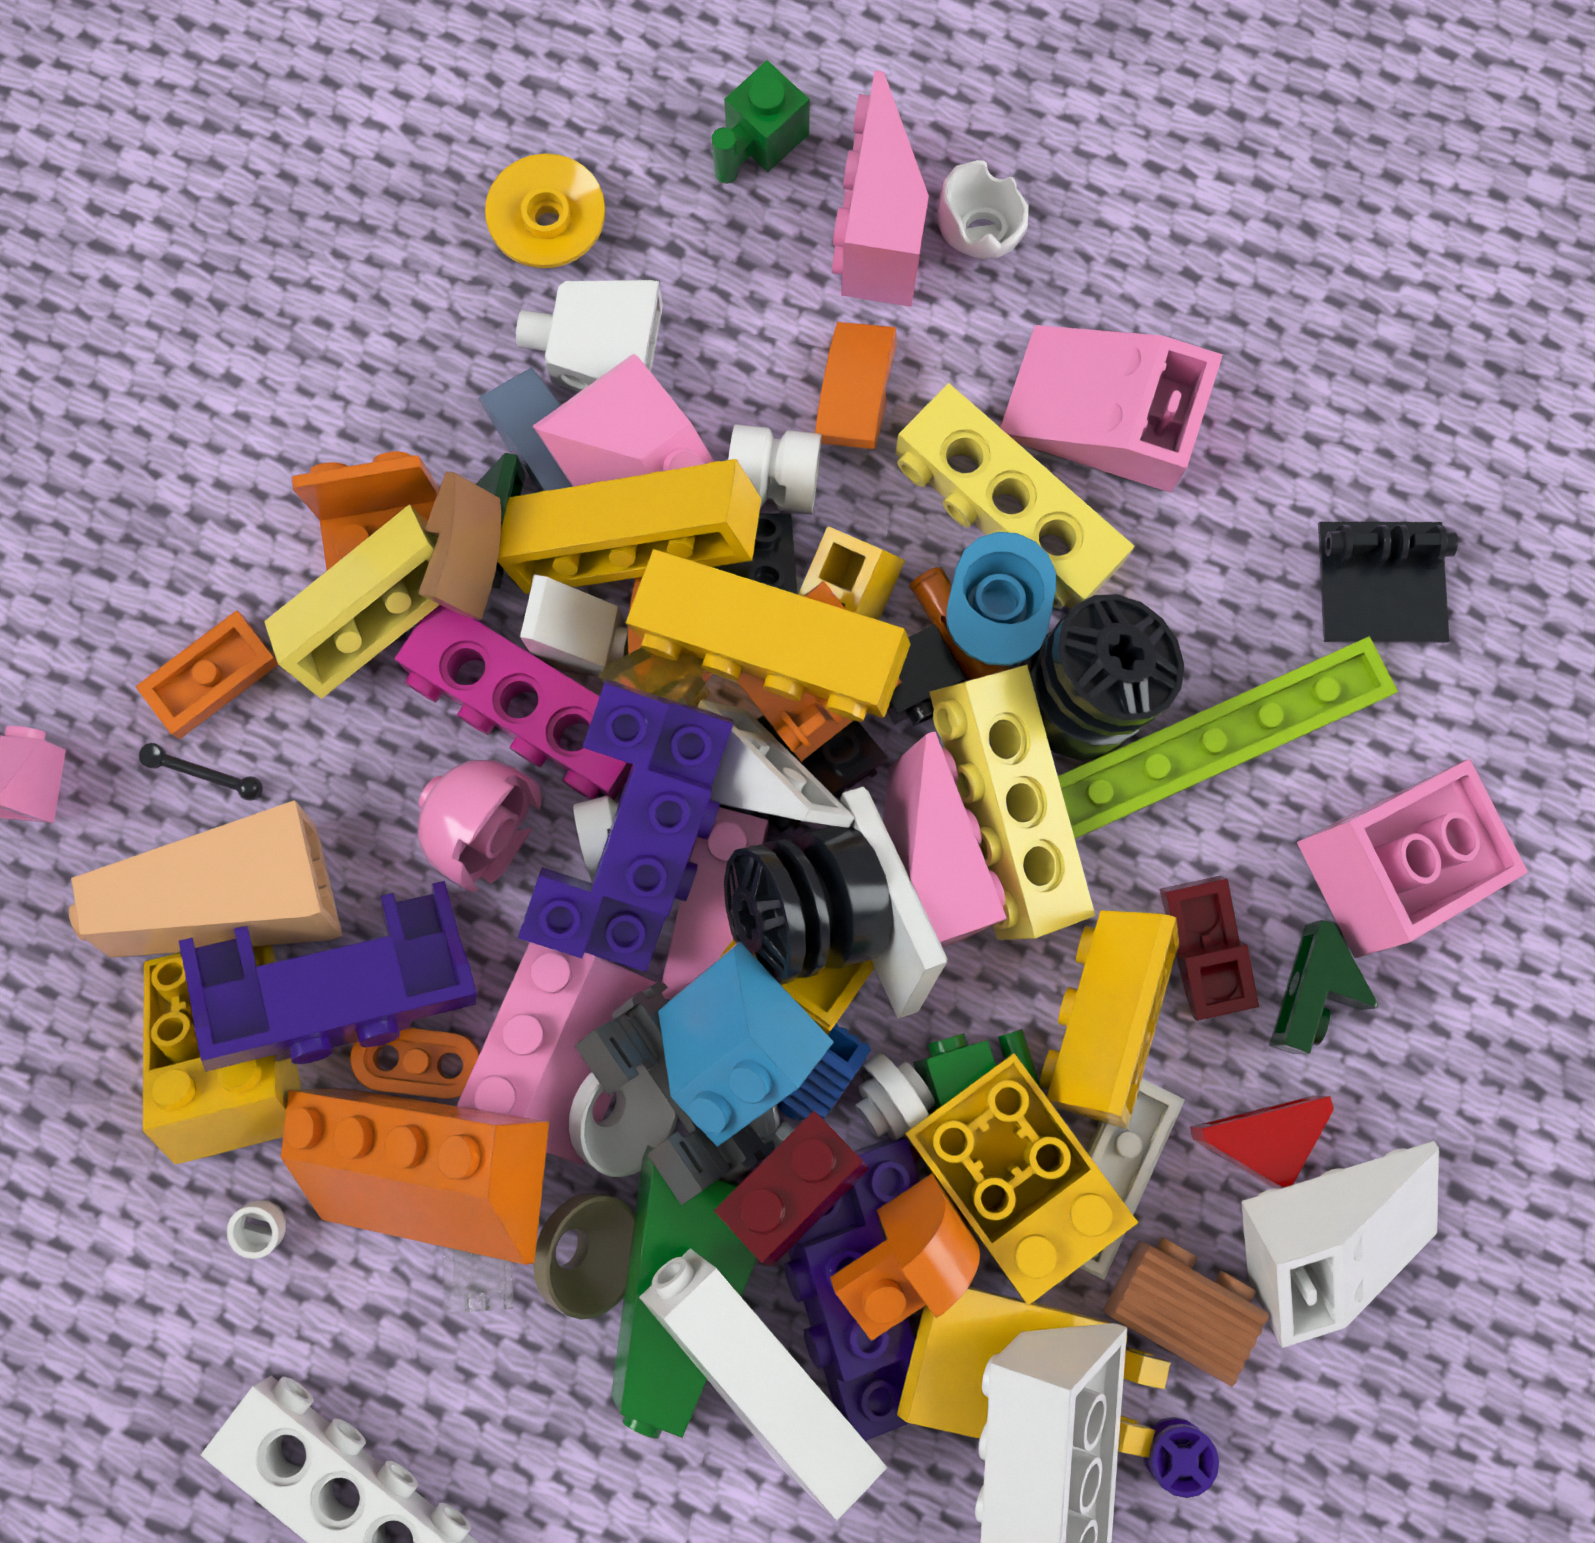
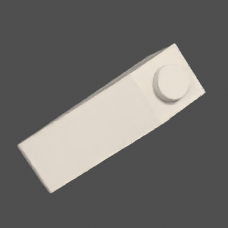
M700 700L698 708L731 718L734 723L712 784L710 799L723 805L786 818L845 828L850 827L855 816L746 709Z

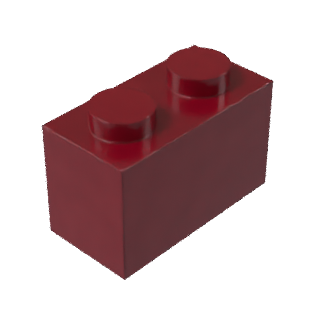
M814 1110L714 1212L762 1264L774 1266L870 1168Z

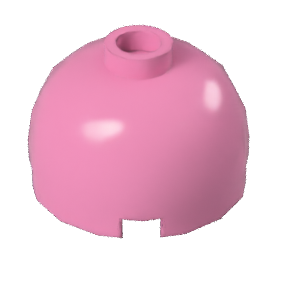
M496 760L467 761L452 768L443 776L434 777L425 786L419 798L421 810L418 820V838L420 847L428 862L442 875L470 892L478 891L474 882L480 878L490 884L493 883L506 871L533 829L517 831L528 813L529 804L540 810L542 802L541 786L515 768Z

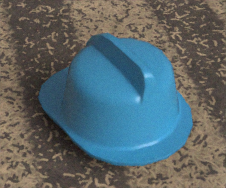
M995 532L979 537L964 550L956 566L946 609L947 629L954 643L969 657L988 665L1010 666L1028 660L1040 650L1048 633L1056 592V571L1049 555L1035 541L1018 533Z

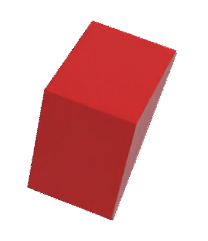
M1313 1095L1190 1126L1193 1140L1272 1188L1282 1189L1294 1184L1333 1113L1334 1107L1331 1096Z

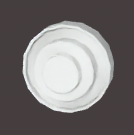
M878 1053L860 1067L865 1082L859 1085L858 1089L863 1100L857 1103L855 1107L875 1137L879 1138L884 1133H887L894 1140L902 1137L907 1138L908 1142L913 1145L905 1133L929 1116L927 1111L935 1106V1100L925 1082L909 1063L904 1062L896 1067L884 1054Z

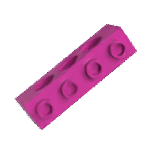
M439 605L419 621L394 658L410 673L404 682L406 685L434 703H437L442 694L462 706L456 715L486 735L490 734L494 726L514 738L509 748L533 765L541 768L548 759L567 771L562 781L590 800L596 799L599 792L615 800L627 782L632 764L585 748L578 751H566L560 746L562 733L569 726L574 724L590 726L600 696L477 620L464 617ZM471 660L485 662V671L477 682L471 685L457 684V674L463 664ZM533 692L538 695L537 707L529 716L524 718L509 716V704L517 694Z

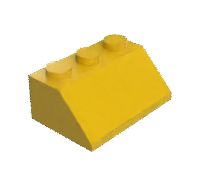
M1100 910L1096 927L1087 925L1084 927L1076 954V963L1084 965L1078 989L1067 987L1058 1016V1024L1067 1027L1060 1051L1049 1050L1040 1078V1087L1049 1089L1047 1098L1053 1107L1128 1130L1179 947L1176 917L1160 913Z

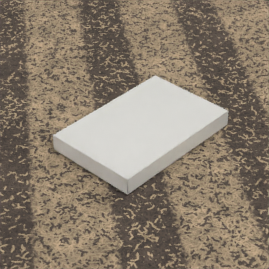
M863 786L844 792L840 803L855 816L850 826L860 831L874 848L886 875L892 901V930L887 948L878 958L872 959L894 1012L897 1018L900 1019L919 1012L948 959L870 793Z

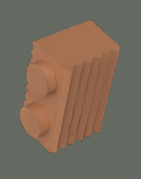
M1161 1237L1156 1248L1139 1240L1103 1311L1120 1323L1233 1387L1237 1383L1238 1375L1244 1368V1362L1250 1356L1251 1349L1256 1345L1257 1337L1262 1333L1263 1325L1268 1321L1269 1313L1251 1303L1257 1291L1222 1271L1219 1272L1215 1282L1192 1269L1198 1258L1197 1256Z

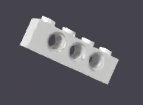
M269 1376L252 1386L200 1455L307 1543H389L385 1535V1523L388 1521H399L405 1524L412 1533L413 1543H478L477 1540L468 1534L471 1530V1525L458 1510L445 1503H439L435 1508L415 1491L418 1487V1482L407 1469L389 1460L384 1465L379 1463L362 1449L366 1444V1440L357 1429L341 1419H333L331 1423L310 1407L314 1399L309 1391L298 1382L287 1377H282L277 1381L274 1377ZM284 1435L295 1436L303 1443L306 1449V1461L303 1466L293 1465L283 1456L281 1442ZM335 1478H346L355 1484L360 1497L358 1507H346L336 1500L333 1493Z

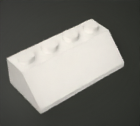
M1116 1323L1025 1331L1021 1332L1000 1354L996 1353L990 1358L982 1380L983 1394L988 1397L987 1423L983 1428L979 1441V1457L985 1460L984 1485L978 1495L975 1508L976 1520L981 1523L980 1543L1112 1542L1127 1327Z

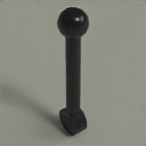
M156 743L146 744L139 751V761L148 768L155 769L164 766L236 790L240 797L247 801L255 800L262 794V783L256 777L248 776L240 779L168 755L164 748Z

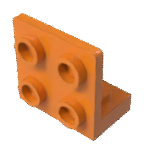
M400 451L382 453L375 456L373 462L347 466L338 462L321 463L311 467L310 473L291 477L293 491L320 520L326 571L409 504L428 522L440 489L420 456H411L406 452Z

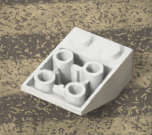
M1435 1141L1409 1149H1396L1383 1157L1345 1169H1332L1320 1177L1282 1189H1269L1256 1197L1242 1201L1248 1281L1250 1287L1257 1291L1255 1297L1261 1309L1269 1313L1268 1322L1282 1348L1346 1328L1437 1234L1439 1147Z

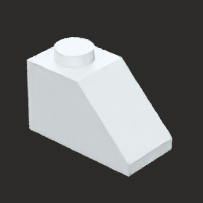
M534 574L520 635L523 643L533 656L558 670L610 680L614 664L624 665L628 656V627H623L624 620L618 606L549 577Z

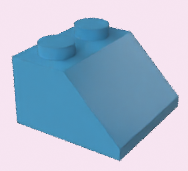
M738 942L658 1011L671 1098L717 1147L796 1091L834 1043L741 942Z

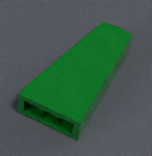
M648 1145L642 1158L611 1396L619 1413L624 1416L623 1424L631 1430L655 1439L660 1437L662 1430L683 1438L707 1379L639 1297L652 1285L653 1277L664 1264L676 1257H682L690 1248L716 1267L736 1292L742 1296L757 1258L714 1212L740 1183L736 1181L726 1183L719 1178L681 1205L647 1155L654 1148Z

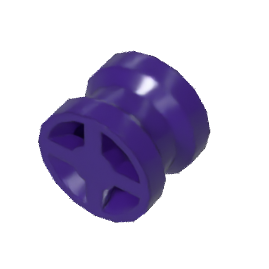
M1171 1417L1161 1419L1150 1428L1155 1430L1150 1455L1149 1458L1143 1457V1460L1151 1476L1157 1480L1159 1485L1172 1495L1183 1498L1199 1496L1208 1490L1215 1481L1219 1469L1217 1449L1210 1438L1200 1431L1197 1426L1182 1418ZM1191 1440V1442H1190V1444H1189L1188 1446H1179V1447L1176 1446V1444H1185V1445H1186V1444ZM1168 1452H1169V1453H1170V1464H1171V1465H1169V1466L1165 1469L1166 1465L1168 1464V1458H1167V1457H1168Z

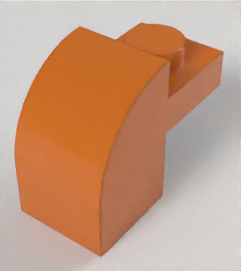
M933 1173L876 1210L888 1239L830 1277L835 1294L871 1341L925 1305L928 1306L937 1319L961 1298L977 1272L980 1260L978 1243L967 1220Z

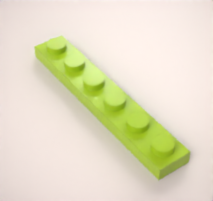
M1370 636L1059 775L1058 780L1074 839L1076 840L1398 693Z

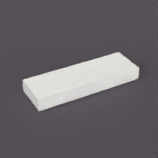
M1142 1079L1128 1130L1099 1122L1086 1150L1133 1215L1185 1099ZM1125 1233L1079 1268L1105 1280Z

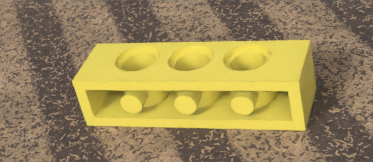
M950 383L898 434L895 454L900 458L897 461L900 470L917 486L924 487L928 483L945 498L943 501L945 510L962 526L969 528L974 524L986 535L995 532L1018 533L1035 541L1040 547L1039 538L1044 535H1056L1066 542L1069 553L1060 556L1047 553L1056 571V592L1053 607L1057 609L1067 606L1071 610L1075 605L1094 596L1125 563L1135 547ZM955 455H965L976 463L978 469L971 473H960L952 469L947 460ZM999 495H1011L1020 501L1023 511L1017 514L1003 513L994 505L993 498Z
M1024 665L930 691L934 708L933 721L935 728L942 737L944 748L951 753L957 767L958 780L956 787L965 809H969L978 821L981 831L979 847L987 868L998 876L1004 890L1005 905L1003 909L1007 919L993 925L996 939H1036L1094 917L1095 912L1028 666Z

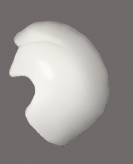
M976 160L955 166L943 180L937 222L945 241L957 251L983 260L995 259L1013 251L1025 235L1028 227L1029 206L1020 191L1017 190V184L1013 177L1002 180L997 179L989 173L985 161ZM978 219H987L995 223L967 228L970 223Z

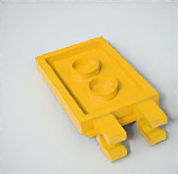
M970 1286L961 1298L937 1319L928 1306L925 1305L897 1416L907 1423L980 1439L983 1428L987 1423L988 1397L983 1394L982 1380L987 1363L994 1354H1000L1021 1332L1109 1324L1111 1322L1034 1302L1028 1306L1022 1299ZM1126 1346L1123 1379L1165 1390L1171 1362L1153 1357L1154 1354ZM1121 1415L1118 1451L1149 1458L1155 1430L1139 1425L1135 1419Z

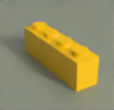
M737 459L715 461L708 464L656 471L649 474L509 497L501 528L497 562L525 594H530L534 574L549 577L570 587L643 577L653 549L709 567L748 562L753 559L761 497Z
M653 549L625 622L643 639L640 647L650 653L675 661L678 660L680 652L704 659L701 665L703 669L730 680L738 681L741 672L765 679L764 689L787 699L801 701L803 692L828 700L825 708L830 712L860 722L864 721L866 713L881 718L885 717L911 645L905 628Z

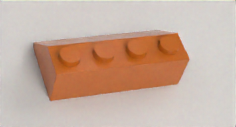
M349 1088L288 1090L280 1158L321 1220L524 1265L535 1263L549 1130L548 1121Z

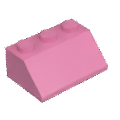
M530 942L457 1106L548 1121L549 1130L546 1153L584 1165L585 1161L577 1155L571 1143L569 1114L573 1099L580 1085L592 1071L575 1045L594 1029L613 1020V1012L634 994L640 991L644 992L657 982L585 952L581 959ZM603 1091L598 1096L593 1107L595 1122L603 1121L615 1093L608 1096Z

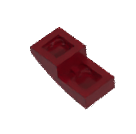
M1220 875L1160 888L1165 914L1176 917L1179 947L1176 958L1193 1018L1199 1021L1258 1008L1259 1002L1248 945L1239 940L1228 878Z

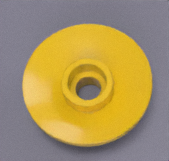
M558 154L530 155L507 166L492 183L485 203L487 227L498 248L512 260L534 268H555L577 260L595 244L601 234L605 221V201L596 178L579 162ZM545 213H554L559 217L558 221L551 225L542 226L537 223L540 216Z

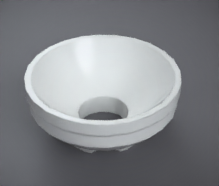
M643 1064L636 1067L639 1075L616 1091L615 1108L605 1120L595 1122L593 1117L594 1103L604 1089L592 1072L580 1085L573 1099L569 1114L571 1143L577 1155L591 1168L610 1177H624L641 1171L642 1158L647 1146L655 1148L670 1137L675 1130L678 1115Z

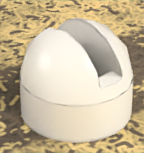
M269 1200L249 1202L230 1218L227 1225L228 1242L236 1253L245 1258H262L274 1250L283 1240L286 1232V1216L280 1206ZM247 1217L269 1222L271 1228L246 1223Z

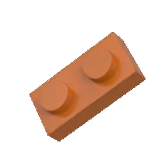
M236 610L137 684L135 688L169 733L181 739L278 666L273 652L249 621Z

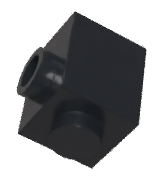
M935 624L908 637L911 645L899 675L901 683L895 687L887 709L894 725L907 718L910 719L913 726L932 719L934 708L929 692L965 681V677Z

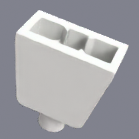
M565 281L558 287L553 315L525 310L520 311L516 326L517 347L546 351L545 366L551 382L577 392H581L632 354L637 355L651 372L663 309L659 281Z

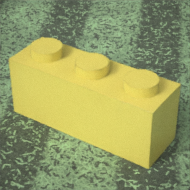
M410 504L264 621L278 665L320 699L324 698L440 605L418 594L438 538L424 531L427 521Z

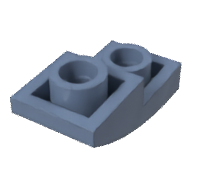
M532 367L478 398L509 452L515 450L539 492L572 487L532 427L561 406Z

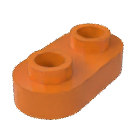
M417 1028L399 1031V1038L384 1045L361 1047L358 1041L352 1047L350 1055L351 1068L357 1080L365 1087L376 1091L441 1099L461 1097L481 1052L477 1043L463 1034ZM387 1045L393 1046L399 1055L397 1065L389 1071L384 1070L378 1063V1054ZM450 1053L457 1054L463 1062L462 1071L455 1078H448L441 1069L443 1058Z

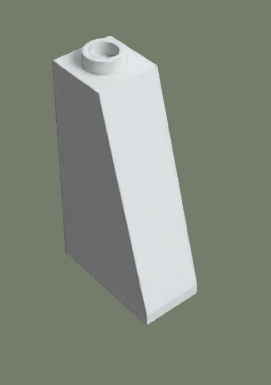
M690 1248L682 1257H676L668 1261L657 1271L653 1277L652 1285L639 1298L774 1461L838 1521L887 1469L886 1465L716 1267Z

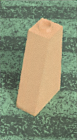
M295 800L71 878L75 903L69 906V918L73 930L82 941H89L109 958L181 952L179 940L193 938L196 948L236 939L234 929L248 926L252 947L329 941L343 936L316 825Z

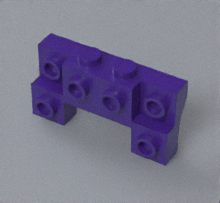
M605 679L582 748L630 763L632 767L595 871L593 883L541 867L518 935L519 939L581 959L585 952L647 972L665 918L669 916L674 899L686 902L692 888L698 864L690 862L688 859L696 837L705 840L709 838L718 813L720 802L712 800L710 797L712 794V784L734 724L731 718Z
M445 881L432 883V894L404 901L396 902L394 893L381 895V911L388 935L386 937L266 965H256L248 926L234 929L236 939L197 948L193 938L179 940L201 1062L205 1072L271 1055H276L277 1061L291 1058L293 1064L312 1063L330 1056L333 1053L332 1048L358 1041L361 1047L384 1045L399 1038V1031L410 1029V1021L476 1005L477 992L470 965L460 939Z
M889 1138L854 1150L870 1169L788 1251L791 1261L784 1264L785 1276L790 1291L797 1302H804L811 1326L804 1329V1340L809 1356L817 1369L823 1368L834 1406L865 1441L909 1424L897 1416V1411L915 1341L908 1317L871 1341L835 1294L830 1277L884 1242L879 1224L880 1218L876 1210L920 1182L907 1138H900L898 1140Z

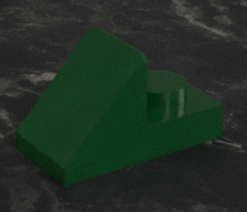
M1324 920L1306 924L1269 1044L1271 1047L1291 1054H1310L1312 1046H1318L1324 1039L1330 1022V1010L1324 1007L1326 999L1358 1010L1378 1008V1003L1335 924Z

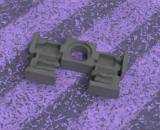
M658 982L644 992L640 991L634 994L613 1012V1020L594 1029L578 1042L575 1047L608 1096L637 1077L639 1072L636 1067L641 1064L644 1065L690 1133L682 1138L677 1131L647 1153L679 1203L683 1205L719 1178L726 1183L732 1182L774 1151L775 1146L773 1140L765 1145L752 1127L747 1125L717 1147L671 1098L658 1011L667 1003L662 992L668 987L664 983Z

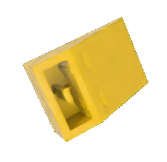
M273 945L253 946L257 966L276 962ZM181 952L144 961L143 1132L175 1165L282 1138L288 1090H301L297 1064H293L291 1058L277 1061L276 1055H271L205 1072L201 1062Z
M1015 1053L905 1133L1028 1306L1138 1224L1133 1214Z

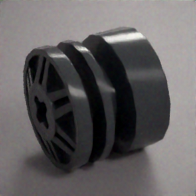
M1119 594L1094 595L1075 605L1055 625L1053 630L1046 635L1040 650L1019 665V667L1028 666L1050 750L1076 760L1096 759L1114 751L1138 733L1140 728L1149 724L1156 716L1167 710L1182 688L1184 661L1178 640L1164 619L1144 603Z
M831 826L798 834L792 842L785 838L765 842L763 845L736 849L728 859L724 877L726 913L733 939L736 944L741 942L780 985L793 982L795 978L815 976L824 966L827 969H839L878 958L887 948L892 930V901L886 875L874 848L864 835L852 826L849 828Z

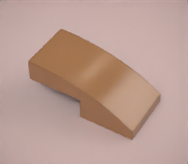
M446 471L424 530L437 537L438 540L418 594L464 617L482 620L493 584L501 537L500 498L455 472Z

